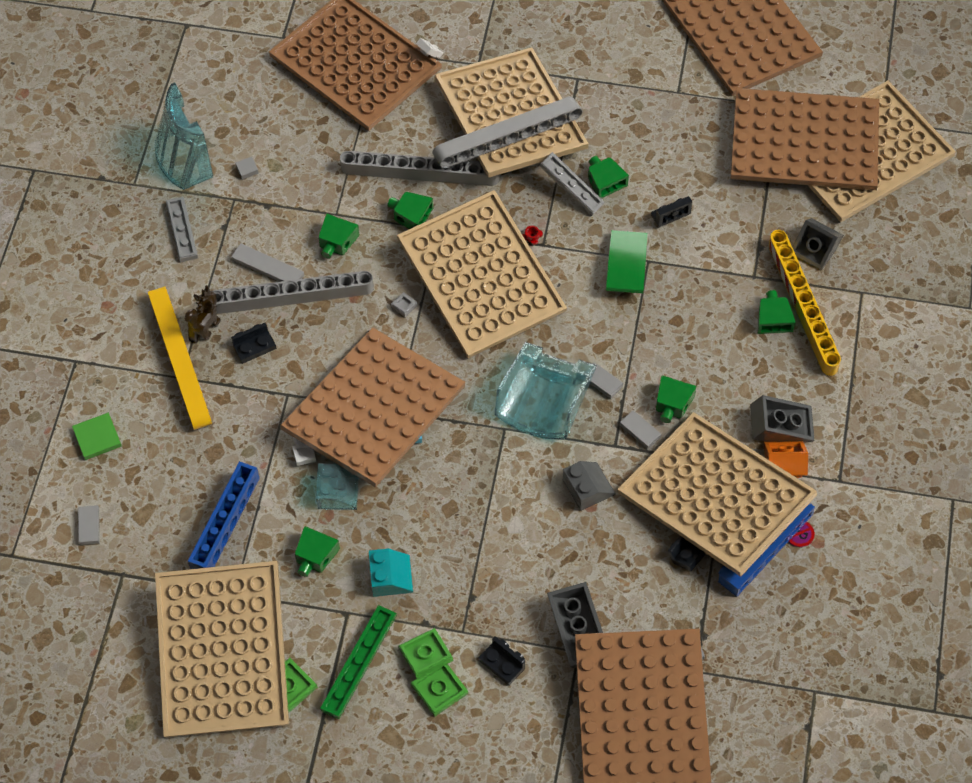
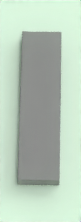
M553 152L539 165L591 216L605 203Z
M184 197L166 200L180 263L198 259Z
M241 243L231 256L232 261L279 282L302 279L304 277V271Z

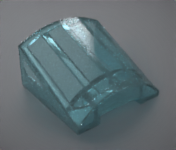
M174 82L167 91L155 138V156L164 175L173 184L185 190L213 178V172L204 133L197 121L190 124L182 111V107L185 106L183 97Z
M525 342L497 389L494 415L511 427L532 436L555 440L567 439L597 365L580 359L574 364L544 354L543 347Z

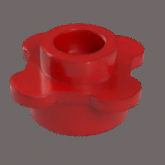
M528 226L525 229V234L522 235L526 241L536 245L538 244V239L543 236V232L536 226Z

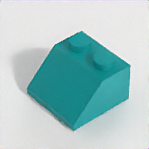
M389 548L369 550L373 597L413 593L409 554Z

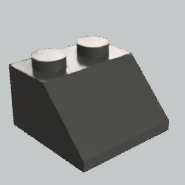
M810 218L805 220L792 248L798 258L822 270L837 250L844 235Z
M579 461L563 469L562 480L580 511L616 495L597 462Z

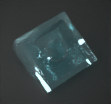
M318 464L316 489L318 509L357 510L359 477L338 464Z

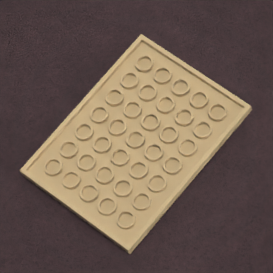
M533 48L435 74V80L465 135L562 99ZM574 120L480 155L477 158L489 178L541 163L552 152L557 157L588 149L589 143Z
M888 80L859 96L862 98L879 99L877 191L808 185L840 222L845 221L951 159L956 154V151Z
M495 190L397 235L398 241L467 358L475 356L567 311L566 305Z
M694 412L618 488V494L740 577L817 496L815 489Z
M278 561L155 573L164 737L289 725Z

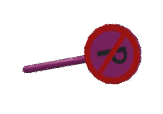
M806 522L789 540L791 545L802 548L812 543L815 532L810 523Z

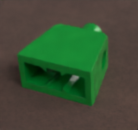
M598 156L590 158L589 164L591 166L588 168V179L594 192L601 199L628 186L629 175L612 158L608 157L602 161Z
M404 192L400 200L391 197L387 205L389 208L394 209V220L408 229L426 222L434 209L432 197L411 192Z
M326 214L318 238L319 246L323 249L321 255L327 259H330L333 253L344 255L360 235L358 224Z
M775 290L766 292V298L760 299L757 333L794 332L795 318L786 297H778Z
M662 375L656 403V411L662 413L660 420L664 423H670L672 417L682 418L695 398L697 386Z
M304 526L295 551L296 562L301 564L297 572L304 577H308L312 569L317 572H323L340 550L339 540Z

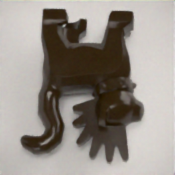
M205 285V290L202 289L201 295H193L197 301L196 304H198L197 310L190 309L185 313L184 319L188 322L189 341L194 343L198 342L197 339L199 337L209 340L212 335L209 327L211 325L218 327L221 319L217 316L216 294L210 291L207 285Z

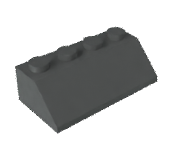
M586 582L547 593L571 668H577L575 634L603 633Z

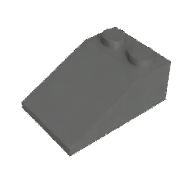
M762 395L750 404L752 439L763 442L815 441L812 406Z

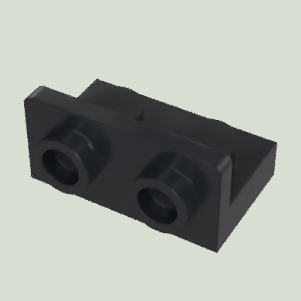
M689 196L677 199L673 203L663 205L659 209L652 211L651 216L658 227L664 226L691 214L692 200Z
M266 323L254 325L252 328L244 332H238L231 337L233 347L242 364L277 349Z
M679 536L668 549L672 563L689 571H692L706 554L682 536Z
M494 636L492 644L478 657V660L510 686L525 670V658L520 652H514L510 649L509 644L504 639H498Z

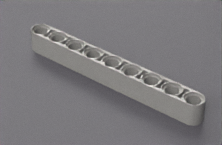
M566 97L439 144L433 149L432 154L442 168H448L574 121L582 115L583 110L573 97Z
M345 151L340 155L341 170L349 175L494 186L500 180V174L488 178L479 161L467 160L448 168H442L434 157Z
M358 271L213 290V292L216 294L217 301H219L216 303L217 314L368 295L374 290V283L370 272Z

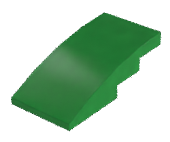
M611 230L606 291L643 294L648 233Z

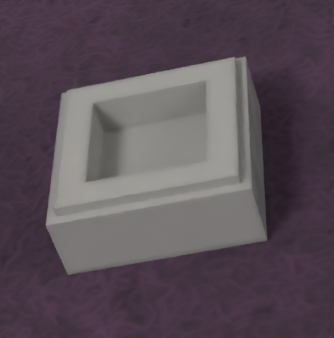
M252 157L235 162L242 179L259 174Z
M404 292L391 303V308L403 317H406L417 307V302Z

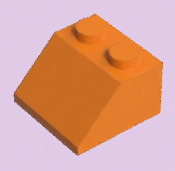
M803 441L764 442L766 459L796 478L808 475V451Z

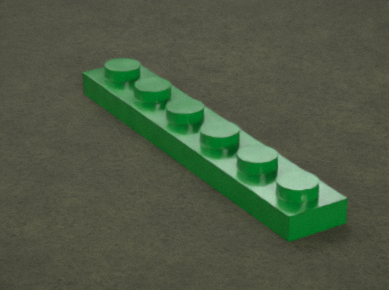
M380 605L377 606L320 707L322 712L340 719L397 617L395 612Z

